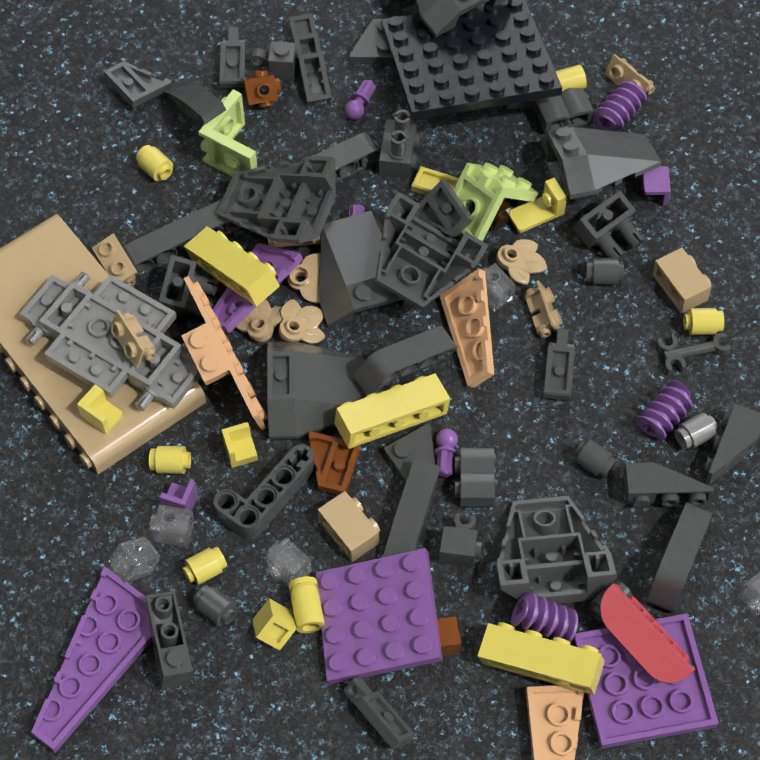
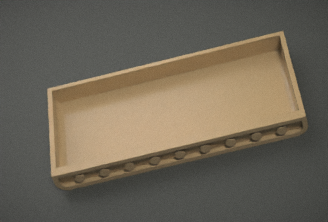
M55 214L0 248V354L3 353L6 356L5 362L13 373L17 371L20 374L19 380L26 391L32 390L35 393L34 399L42 411L45 409L51 414L49 419L57 430L63 429L66 433L64 438L72 449L78 448L81 452L79 457L88 469L92 467L97 474H100L205 404L206 398L201 386L196 381L175 409L153 399L145 411H141V409L135 406V403L144 392L129 383V379H127L112 398L105 395L106 400L123 413L122 418L107 434L80 416L77 403L92 386L45 359L44 353L56 339L51 336L42 335L35 346L27 343L25 338L34 327L22 320L19 314L52 275L63 281L74 282L80 273L84 272L89 275L90 280L83 288L93 294L109 276L62 218Z

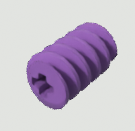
M621 82L600 107L595 110L594 121L600 130L618 132L629 121L630 117L634 116L636 111L641 108V104L647 101L646 93L633 82Z
M677 380L669 381L668 385L661 390V393L654 398V401L650 402L647 408L641 412L640 416L636 417V424L646 434L661 440L665 439L666 432H671L673 425L679 424V417H685L687 414L686 410L693 408L690 391L683 383Z
M527 592L515 605L511 623L517 626L521 622V627L525 630L531 626V630L538 633L541 631L545 638L551 635L552 640L554 637H559L570 642L577 631L578 614L576 610L567 609L564 605H557L554 601H547L544 597Z

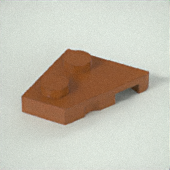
M310 431L309 442L314 453V468L318 490L340 495L344 491L347 492L360 454L361 445L348 449L343 439Z

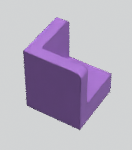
M660 166L641 174L640 190H644L645 195H661L662 205H668L671 193L668 166Z
M189 481L187 487L171 483L167 494L161 493L159 496L162 511L188 519L199 496L196 482Z

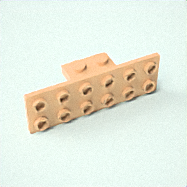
M189 276L185 277L184 280L206 323L182 335V338L204 383L208 385L231 373L254 420L261 430L266 429L264 420L268 418L261 404H259L255 396L256 394L247 380L238 358H236L232 350L233 348L224 334L204 290H202L198 281L193 283Z

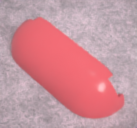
M613 583L606 590L601 600V616L606 627L655 679L661 682L674 683L687 678L695 670V667L687 662L690 658L687 653L632 595L628 598L620 590V586Z

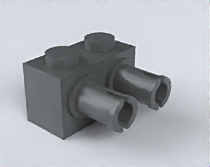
M401 109L396 111L394 120L386 119L379 159V175L410 179L411 169H416L417 154H414V149L420 147L421 133H416L417 123L410 122L411 116L407 110Z
M618 191L583 216L574 227V231L589 249L593 246H599L608 258L620 259L625 254L611 237L614 231L621 234L631 249L635 248L636 245L638 246L645 239L630 222L636 210L621 191Z
M171 255L158 302L176 312L177 318L175 320L180 321L182 315L186 313L203 317L194 298H190V290L184 278L189 276L193 283L198 281L202 290L212 296L216 294L219 281L197 275L195 271L196 261Z

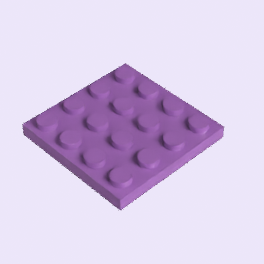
M426 548L316 572L317 587L325 626L321 628L327 682L335 684L349 681L359 676L363 678L443 661L429 553Z
M688 613L655 619L690 657L687 662L695 667V670L687 678L674 683L661 682L652 677L608 628L575 634L573 638L575 647L581 648L582 645L592 646L599 650L598 653H601L605 661L595 695L587 693L601 749L711 729L718 726V719Z

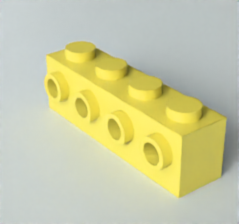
M206 226L184 246L191 260L196 261L198 267L256 307L280 286L275 278L277 273L269 263L265 262L263 264L251 251L245 252L236 241L230 242L219 230L215 232Z
M436 373L427 377L420 376L404 385L398 384L381 393H372L358 401L342 404L336 408L334 423L348 449L447 414L450 397Z
M498 622V625L488 623L478 653V658L484 665L595 695L605 663L601 653H598V649L589 645H582L581 648L571 646L569 641L559 637H554L553 640L542 638V634L533 630H526L525 633L514 630L515 628L512 625Z

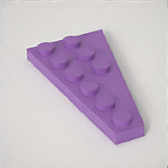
M105 566L100 574V581L92 592L91 601L85 615L81 617L64 656L63 665L55 676L54 685L48 699H45L31 731L35 738L54 753L58 751L152 641L146 596Z

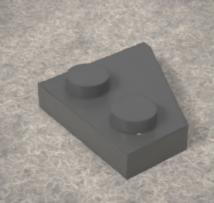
M372 19L351 51L350 63H393L383 33L381 19Z
M125 61L104 71V79L132 108L163 94L164 90L172 86V82L169 79L165 78L164 81L153 78L152 72L138 69L135 65Z
M441 180L420 201V207L414 215L434 228L440 229L441 232L457 237L474 220L449 183Z
M429 423L383 448L385 456L405 484L414 459L435 465L432 433Z

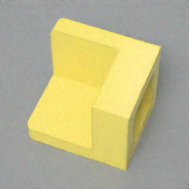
M96 384L77 403L80 416L105 434L123 416L120 409L106 400L104 390Z
M248 422L222 429L224 446L232 468L258 460Z
M270 598L253 618L256 638L278 650H281L297 629L293 612Z

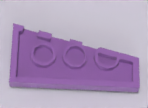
M257 243L252 251L263 264L267 262L275 269L277 273L275 278L279 284L303 261L301 254L298 252ZM227 287L212 310L215 312L223 332L230 333L256 306Z

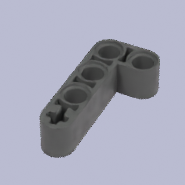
M437 326L377 350L366 359L353 378L366 396L372 393L378 394L385 391L394 380L448 358L457 350V346L443 326Z
M300 444L294 446L246 500L230 489H223L217 492L213 500L217 519L242 538L254 539L259 536L314 473L313 450L307 445ZM282 479L290 480L287 484L278 483ZM265 499L273 500V502L267 505L260 503ZM224 504L233 505L230 509L221 508ZM247 519L255 520L251 525L242 524Z
M686 502L658 568L647 603L672 613L675 612L713 512Z

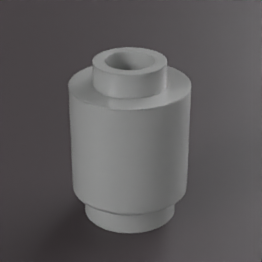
M700 413L680 424L678 429L674 431V435L678 444L683 449H694L714 438L718 427L711 415Z

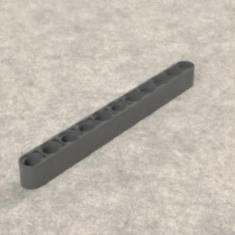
M361 133L314 156L334 157L336 182L375 164L380 159L381 152L367 133ZM221 199L128 243L123 249L138 272L135 275L139 276L167 264L171 255L181 257L188 254L184 246L206 226L215 232L219 230L224 235L242 227L217 216L216 212L222 201Z

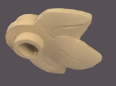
M527 239L517 240L513 245L500 247L497 252L498 265L502 269L507 270L510 278L519 284L528 285L529 274L542 273L547 270L544 258L535 253L538 244L534 241Z
M321 254L308 255L301 265H298L287 276L290 287L299 290L305 300L315 304H320ZM302 275L305 277V280L298 282L296 277Z
M265 299L236 328L239 331L248 332V335L256 342H265L272 337L274 327L281 323L280 312L283 306L271 308L269 302Z
M295 299L289 300L284 304L280 312L282 321L279 325L280 336L284 341L298 342L301 340L308 344H317L325 338L324 333L317 328L323 319L321 309L315 306L301 308Z

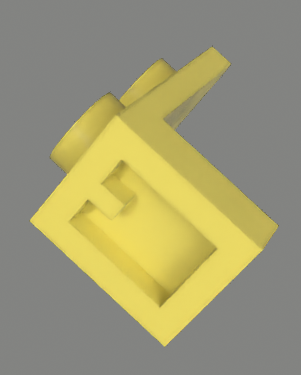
M555 178L545 181L542 197L534 202H528L512 209L510 220L519 233L527 231L564 215L567 196Z

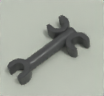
M726 333L715 335L713 341L677 348L678 339L675 335H671L670 346L665 345L662 338H658L656 347L663 354L666 362L664 367L665 373L671 375V365L673 364L679 366L681 373L684 372L686 362L683 358L709 352H715L721 356L729 354L731 350L730 345H719L720 342H725Z

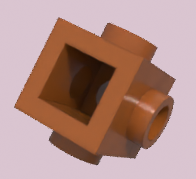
M267 69L252 72L253 76L243 77L248 105L258 104L259 107L273 105V101L278 100L277 93H281L280 80L275 78L272 72L268 73ZM266 85L264 91H259L261 86Z

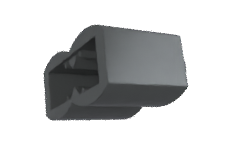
M568 88L560 96L537 99L535 104V113L545 134L558 128L580 127L592 122L594 110L583 88Z
M461 448L460 456H455V473H460V481H455V498H460V506L494 507V448Z

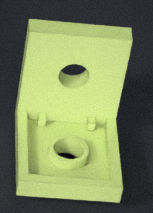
M232 90L227 97L221 100L226 111L207 124L204 123V126L198 132L200 136L205 138L200 144L201 150L207 153L203 158V162L231 177L236 172L258 168L256 151L233 140L245 125L242 94L235 90Z
M467 163L454 188V192L468 212L470 203L474 201L475 210L470 214L474 220L461 233L465 234L467 232L483 241L504 198L534 202L539 193L531 188L532 184L529 181L520 177L516 178L513 175L514 171L506 166L500 165L497 168L490 163H485L484 165Z

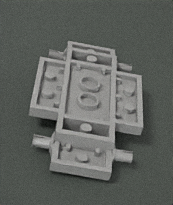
M81 272L74 282L63 281L52 275L19 313L22 320L34 327L25 338L27 343L35 346L42 335L51 336L56 339L44 353L46 360L92 387L96 384L110 398L129 379V383L144 392L135 403V406L141 409V411H145L153 399L175 409L201 376L185 342L181 345L164 335L165 331L177 318L176 312L112 275L107 277L94 294L83 288L90 280L89 275ZM116 310H119L122 315L127 312L135 315L144 330L143 334L137 337L147 335L156 348V356L152 360L142 359L137 369L131 360L126 357L121 344L111 333L110 327Z

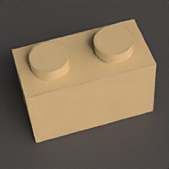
M683 248L655 261L652 275L681 314L690 308L708 301L712 287L711 282L705 274L700 272L694 258L688 255Z
M344 491L318 509V518L325 530L349 560L353 562L379 544L380 528L373 518L368 519L362 512L363 507L358 499L355 497L351 498Z

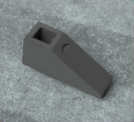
M735 404L732 413H725L721 427L725 428L723 436L717 434L712 450L717 451L714 459L708 458L703 473L708 474L705 484L711 485L754 450L760 435V412Z
M654 462L625 464L623 482L626 505L644 508L649 505L662 504L664 507H673L678 504H686V502L696 506L710 503L714 490L713 487Z
M175 591L147 595L148 616L161 690L190 685L193 669Z

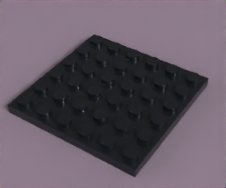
M506 0L494 7L487 1L459 16L454 28L437 37H434L423 23L419 13L381 19L383 33L412 120L562 95V85L526 0Z

